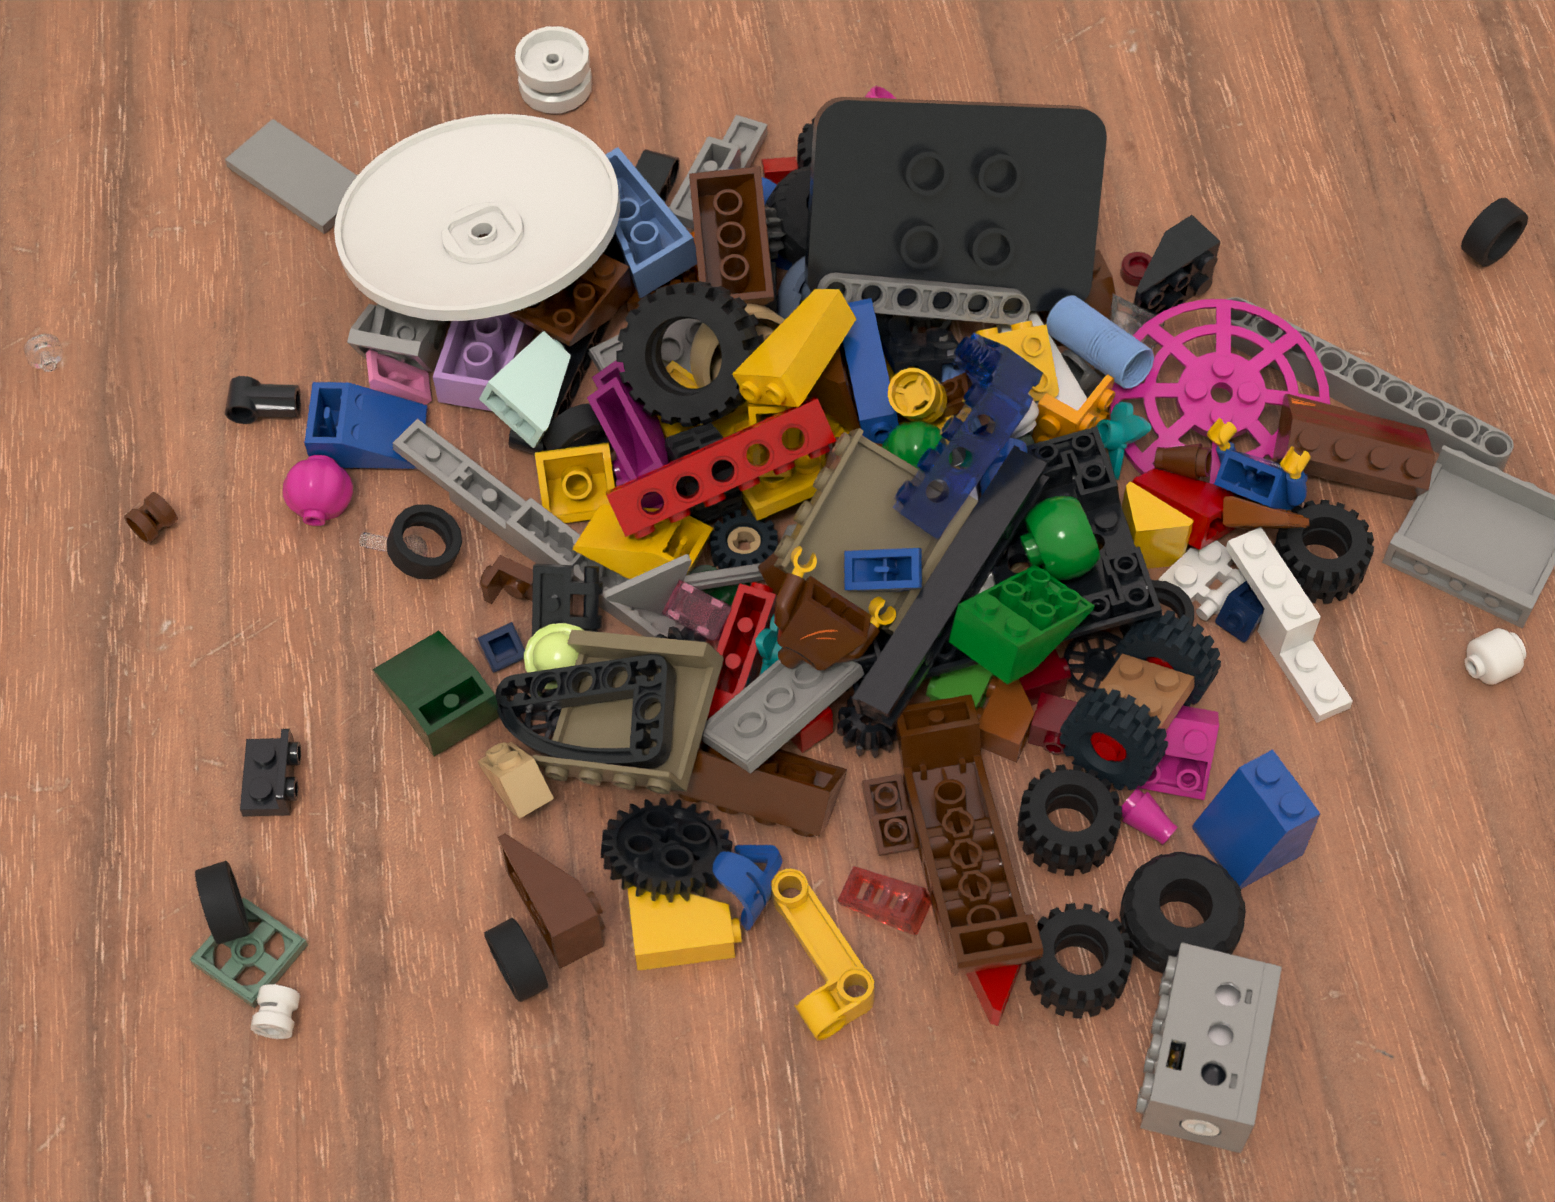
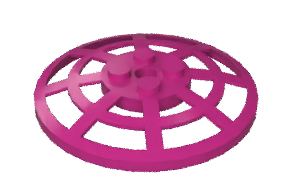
M1202 299L1183 303L1161 312L1146 322L1133 335L1139 341L1148 335L1162 348L1154 357L1153 366L1146 376L1144 383L1130 389H1124L1117 383H1113L1112 390L1116 394L1109 406L1111 420L1112 410L1121 400L1144 398L1147 419L1159 438L1143 453L1134 442L1127 444V448L1124 449L1126 458L1142 475L1155 468L1153 463L1155 462V453L1158 447L1167 448L1185 445L1179 439L1190 429L1208 437V430L1218 418H1221L1224 424L1231 422L1236 427L1237 432L1232 438L1248 431L1258 442L1259 447L1245 454L1261 458L1268 455L1273 459L1278 429L1271 435L1259 421L1265 404L1282 406L1286 393L1330 404V395L1323 366L1315 351L1305 338L1284 319L1266 309L1246 302L1228 299ZM1216 308V324L1194 327L1180 333L1176 337H1173L1159 326V324L1184 312ZM1231 310L1242 311L1260 317L1277 326L1286 334L1271 343L1254 331L1231 325ZM1216 335V352L1208 353L1198 358L1183 345L1198 337ZM1231 336L1248 340L1259 346L1263 351L1249 361L1231 353ZM1297 344L1306 354L1314 369L1319 386V397L1298 393L1294 372L1283 355ZM1170 355L1185 367L1178 383H1156L1160 368ZM1275 361L1283 374L1287 391L1266 389L1260 371ZM1216 388L1226 389L1230 393L1231 399L1228 402L1219 403L1212 398L1211 391ZM1155 398H1176L1181 418L1168 429L1158 413ZM1212 442V464L1209 483L1214 484L1221 466L1216 451L1218 445Z

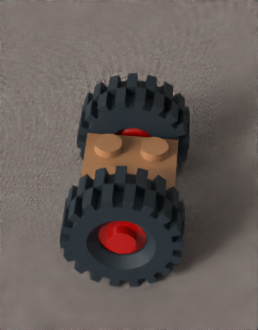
M1167 610L1164 615L1160 614L1133 622L1116 648L1115 652L1118 654L1115 657L1116 663L1095 693L1090 690L1086 692L1084 697L1080 698L1060 728L1062 733L1059 737L1060 744L1066 745L1063 751L1067 757H1074L1073 765H1081L1086 770V773H1089L1090 769L1098 772L1097 778L1100 781L1106 778L1110 783H1113L1116 790H1123L1125 785L1128 790H1134L1138 785L1141 787L1147 782L1168 748V741L1164 739L1167 736L1166 730L1182 706L1190 707L1192 703L1195 705L1200 701L1221 667V661L1217 660L1220 656L1219 649L1211 648L1215 641L1210 635L1204 637L1201 634L1204 630L1202 626L1197 624L1193 627L1189 624L1191 618L1182 615L1178 619L1175 617V611Z

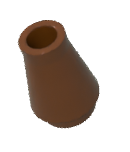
M1202 443L1167 448L1158 447L1156 449L1155 469L1166 470L1194 480H1199L1200 477H1208L1210 474L1212 450L1211 448L1203 447Z

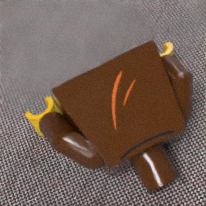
M796 547L791 553V562L795 567L792 573H787L775 603L774 623L779 628L777 642L782 647L778 652L780 662L789 669L796 668L804 661L817 670H825L834 663L840 664L861 658L880 633L879 626L891 624L895 620L896 610L889 606L884 614L878 615L879 610L885 604V600L882 597H875L869 603V613H867L812 576H809L806 580L803 579L804 573L810 572L816 567L817 558L813 552L807 564H798L797 560L801 555L802 547Z

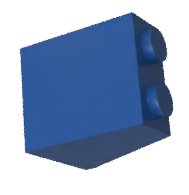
M1272 749L1239 767L1193 823L1192 829L1217 864L1225 868L1229 875L1236 880L1240 889H1243L1304 855L1321 813Z

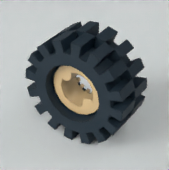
M748 509L747 516H741V510L734 511V518H731L729 513L723 515V523L717 520L714 524V530L710 534L711 557L714 567L718 566V570L764 562L775 552L778 546L777 530H774L772 521L766 522L765 518L757 521ZM741 540L751 541L749 550H739L736 547L739 546Z

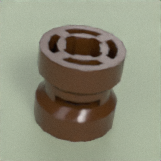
M156 492L148 495L144 499V505L139 509H132L124 515L128 526L147 544H150L158 537V532L163 527H170L178 520L173 508Z

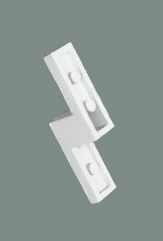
M1262 527L1229 540L1226 546L1227 552L1265 608L1257 632L1316 723L1350 709L1353 700L1313 641L1321 616Z

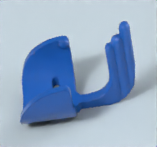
M736 845L734 848L736 853L720 852L713 864V873L718 882L735 895L744 907L741 913V924L746 931L751 929L772 896L771 880L781 867L783 861L779 850L774 845ZM755 863H766L767 866L762 871Z

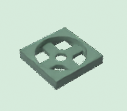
M243 897L242 901L248 922H261L257 928L247 936L222 943L231 949L232 957L221 970L215 966V951L218 944H216L212 934L194 953L190 961L196 968L255 1009L258 1005L257 996L259 988L263 985H275L308 944L304 938ZM276 931L283 937L285 951L278 960L266 953L264 947ZM245 945H254L256 953L252 957L244 958L241 956V949ZM255 966L265 973L263 978L254 985H240L235 981L245 967Z

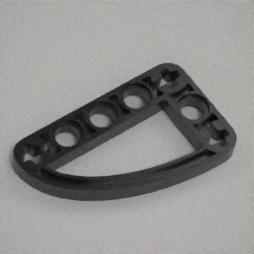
M649 654L510 675L504 678L497 686L495 693L498 704L497 712L504 726L514 737L542 756L644 769L656 768L667 761L671 752L676 680L675 669L664 657L658 654ZM657 668L661 669V673L656 674ZM621 671H627L628 676L625 683L618 688H612V681L615 675ZM655 675L654 680H651L647 677ZM592 676L590 688L583 693H577V686L580 680L584 677ZM557 681L555 693L548 698H543L542 693L545 686L550 682ZM518 689L523 691V693H517ZM633 698L630 748H590L560 743L533 732L521 717V714ZM660 702L661 709L659 714L653 719H645V712L648 706L652 703ZM652 740L657 743L655 747L650 748ZM650 748L649 754L647 755L644 751L645 749Z

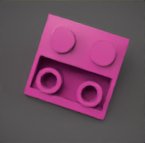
M1182 706L1166 730L1167 736L1164 740L1168 741V748L1165 751V755L1147 782L1141 787L1138 785L1136 788L1205 800L1219 729L1218 712Z

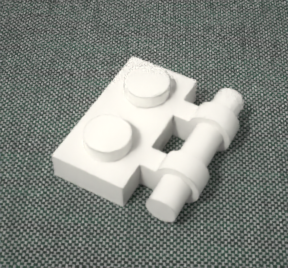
M1217 540L1201 550L1192 546L1182 558L1175 562L1158 579L1179 586L1189 595L1191 602L1198 601L1201 606L1196 610V613L1204 621H1207L1213 614H1219L1228 594L1246 581L1239 569H1232L1230 567L1234 561L1227 552L1226 547ZM1216 579L1223 583L1217 590H1210L1208 588Z

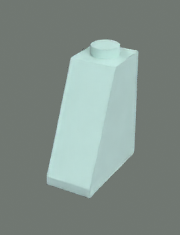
M543 331L488 381L479 400L531 447L535 448L549 427L571 355L559 341L552 339Z

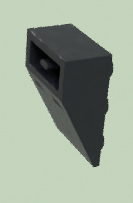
M1193 215L1165 231L1136 289L1128 329L1130 335L1133 336L1146 322L1161 312L1183 304L1195 295L1200 296L1211 287L1221 241Z

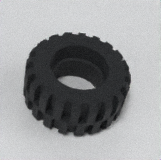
M684 282L657 289L655 293L642 298L638 302L639 307L637 309L630 310L625 318L628 325L626 328L620 329L618 341L623 342V347L621 350L616 351L617 362H623L625 371L619 373L622 384L630 383L633 390L629 392V395L634 402L641 400L645 404L643 407L645 413L651 417L659 415L661 416V422L670 425L681 423L682 427H693L698 424L705 425L734 412L737 407L747 401L739 391L740 386L732 373L764 342L763 334H757L755 326L759 322L754 314L748 315L745 311L747 304L740 297L734 299L730 296V290L722 286L713 287L708 282ZM681 319H697L706 324L716 335L721 347L722 362L720 371L710 384L701 388H687L676 382L667 372L662 360L661 346L665 332L670 325Z

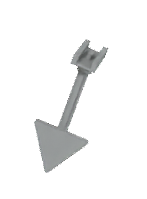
M797 524L788 525L782 538L786 534L791 536ZM686 554L605 590L603 594L607 601L660 614H668L678 593L681 591H695L764 580L758 569L761 563L693 573L686 576L692 563L690 556Z

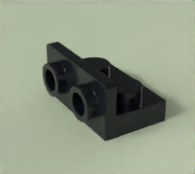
M290 728L281 729L280 738L246 739L240 812L243 817L290 816L291 801H297L298 780L297 777H294V765H300L301 745L300 742L294 741Z

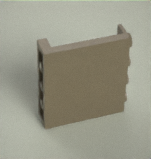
M858 428L850 431L849 434L844 432L836 442L832 450L836 457L830 468L824 466L816 477L813 487L817 491L811 501L805 500L796 512L794 521L798 524L792 535L788 536L786 534L779 542L774 552V555L778 557L774 567L786 574L792 573L795 566L791 562V553L796 547H802L801 555L797 560L800 565L807 564L810 561L811 554L814 552L817 558L816 567L812 571L804 573L803 579L806 580L809 576H812L867 613H869L868 607L871 600L875 597H882L885 600V604L879 610L878 615L884 614L887 608L892 606L896 610V618L891 624L880 625L879 629L892 636L976 506L978 500L967 493L958 494L862 435L864 431ZM922 548V588L903 592L845 591L844 551Z
M571 629L567 644L579 653L575 665L658 654L673 666L676 680L671 752L665 763L651 769L533 755L537 765L545 770L544 775L558 781H567L568 777H575L584 783L596 786L601 785V781H607L627 790H634L636 785L646 786L650 791L659 794H669L670 790L686 792L724 658L707 642ZM657 668L656 674L661 673L660 668ZM621 671L615 675L612 681V688H618L625 683L628 676L627 671ZM655 675L647 677L651 680H654ZM587 676L580 680L577 686V693H583L590 688L592 676ZM633 698L562 708L552 740L590 748H630ZM655 702L648 706L645 712V719H653L659 714L661 709L660 702ZM652 740L650 748L655 747L657 743ZM650 748L645 749L644 751L647 755L649 754Z

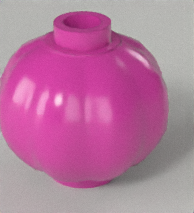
M312 455L307 460L296 463L289 470L283 483V499L291 511L302 517L305 524L311 526H322L325 524V520L340 516L351 502L353 495V483L349 474L333 458L324 455Z

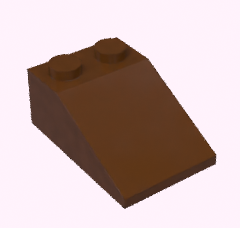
M504 833L498 836L506 872L559 969L602 948L601 931L606 928L600 916L603 913L602 908L593 891L586 894L577 879Z

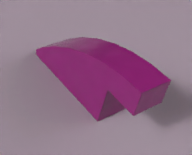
M615 360L592 377L598 390L589 395L587 399L629 479L632 480L667 464L668 456L658 416L654 415L651 417L643 411L645 404L641 400L634 402L629 395V392L633 390L629 382L622 384L619 373L625 371L623 362Z

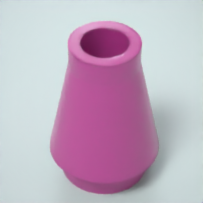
M1136 788L1122 805V817L1124 818L1122 822L1157 840L1161 845L1178 828L1148 791L1144 794Z

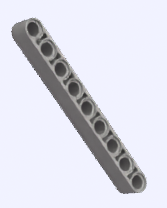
M1239 297L1228 298V300L1241 301L1255 305ZM1231 310V325L1254 331L1271 343L1286 334L1277 326L1260 317L1242 311ZM1286 321L1305 338L1315 351L1325 372L1330 398L1357 412L1426 429L1433 451L1439 454L1443 445L1451 449L1462 451L1469 457L1482 463L1495 466L1504 471L1514 447L1513 440L1508 434ZM1231 336V346L1251 357H1255L1263 351L1259 346L1248 340ZM1297 344L1283 355L1288 360L1296 380L1319 391L1314 369L1306 354ZM1275 361L1269 364V366L1280 371Z

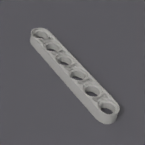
M829 273L820 280L818 289H826L833 282L842 283L845 285L843 296L847 303L862 300L861 294L865 287L869 285L878 286L881 289L879 299L873 302V308L875 313L1012 325L1023 322L1030 312L1028 299L1021 291L1014 288L847 273ZM910 288L915 290L916 299L911 305L902 306L897 303V296L903 289ZM949 292L952 300L948 307L944 309L933 307V298L937 293ZM975 295H984L987 299L985 308L980 312H972L968 309L969 300ZM1010 298H1019L1022 302L1020 311L1015 315H1006L1003 312L1004 303Z

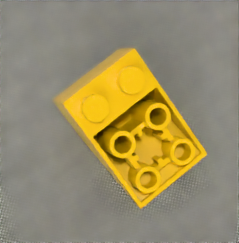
M601 504L572 550L628 579H632L688 554L692 563L686 574L687 576L698 562L713 527L691 516L670 523L667 518L654 524L656 530L644 537L635 539L633 534L625 537L611 505ZM644 508L645 510L650 512L659 510L655 508Z

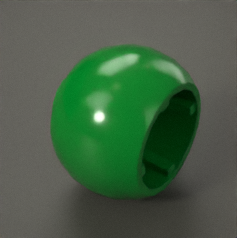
M1070 496L1047 498L1036 504L1025 517L1028 533L1020 536L1031 566L1037 565L1039 567L1042 565L1043 569L1057 580H1071L1088 573L1100 559V551L1086 514L1077 498Z

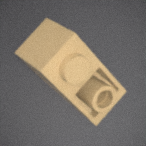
M512 742L508 744L499 743L486 751V756L477 761L508 810L519 819L554 799L535 759Z

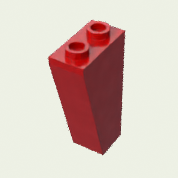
M751 582V585L747 586L739 583L716 649L724 660L707 720L760 675L763 662L756 647L755 639L764 628L770 629L771 618L775 614L777 597L776 594L772 593L773 589L767 585Z

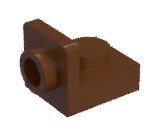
M499 555L493 566L489 565L486 567L480 579L484 601L492 604L503 588L514 598L523 599L524 597L532 601L533 570Z

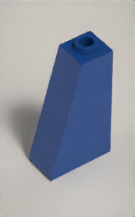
M868 298L848 303L856 317V321L842 342L860 427L864 431L862 435L874 443L883 444L890 432L899 423L897 412L890 405L888 399L890 380L872 299Z

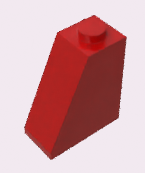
M1155 468L1139 477H1135L1131 481L1194 520L1188 544L1199 550L1236 529L1223 525L1224 497L1246 498L1212 483L1194 480Z

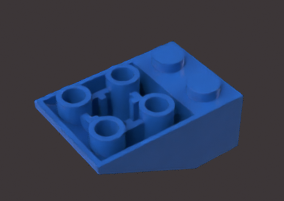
M313 382L304 442L308 457L312 455L328 456L333 458L341 468L417 469L393 450V442L416 419H419L426 425L428 407L425 404L349 382Z

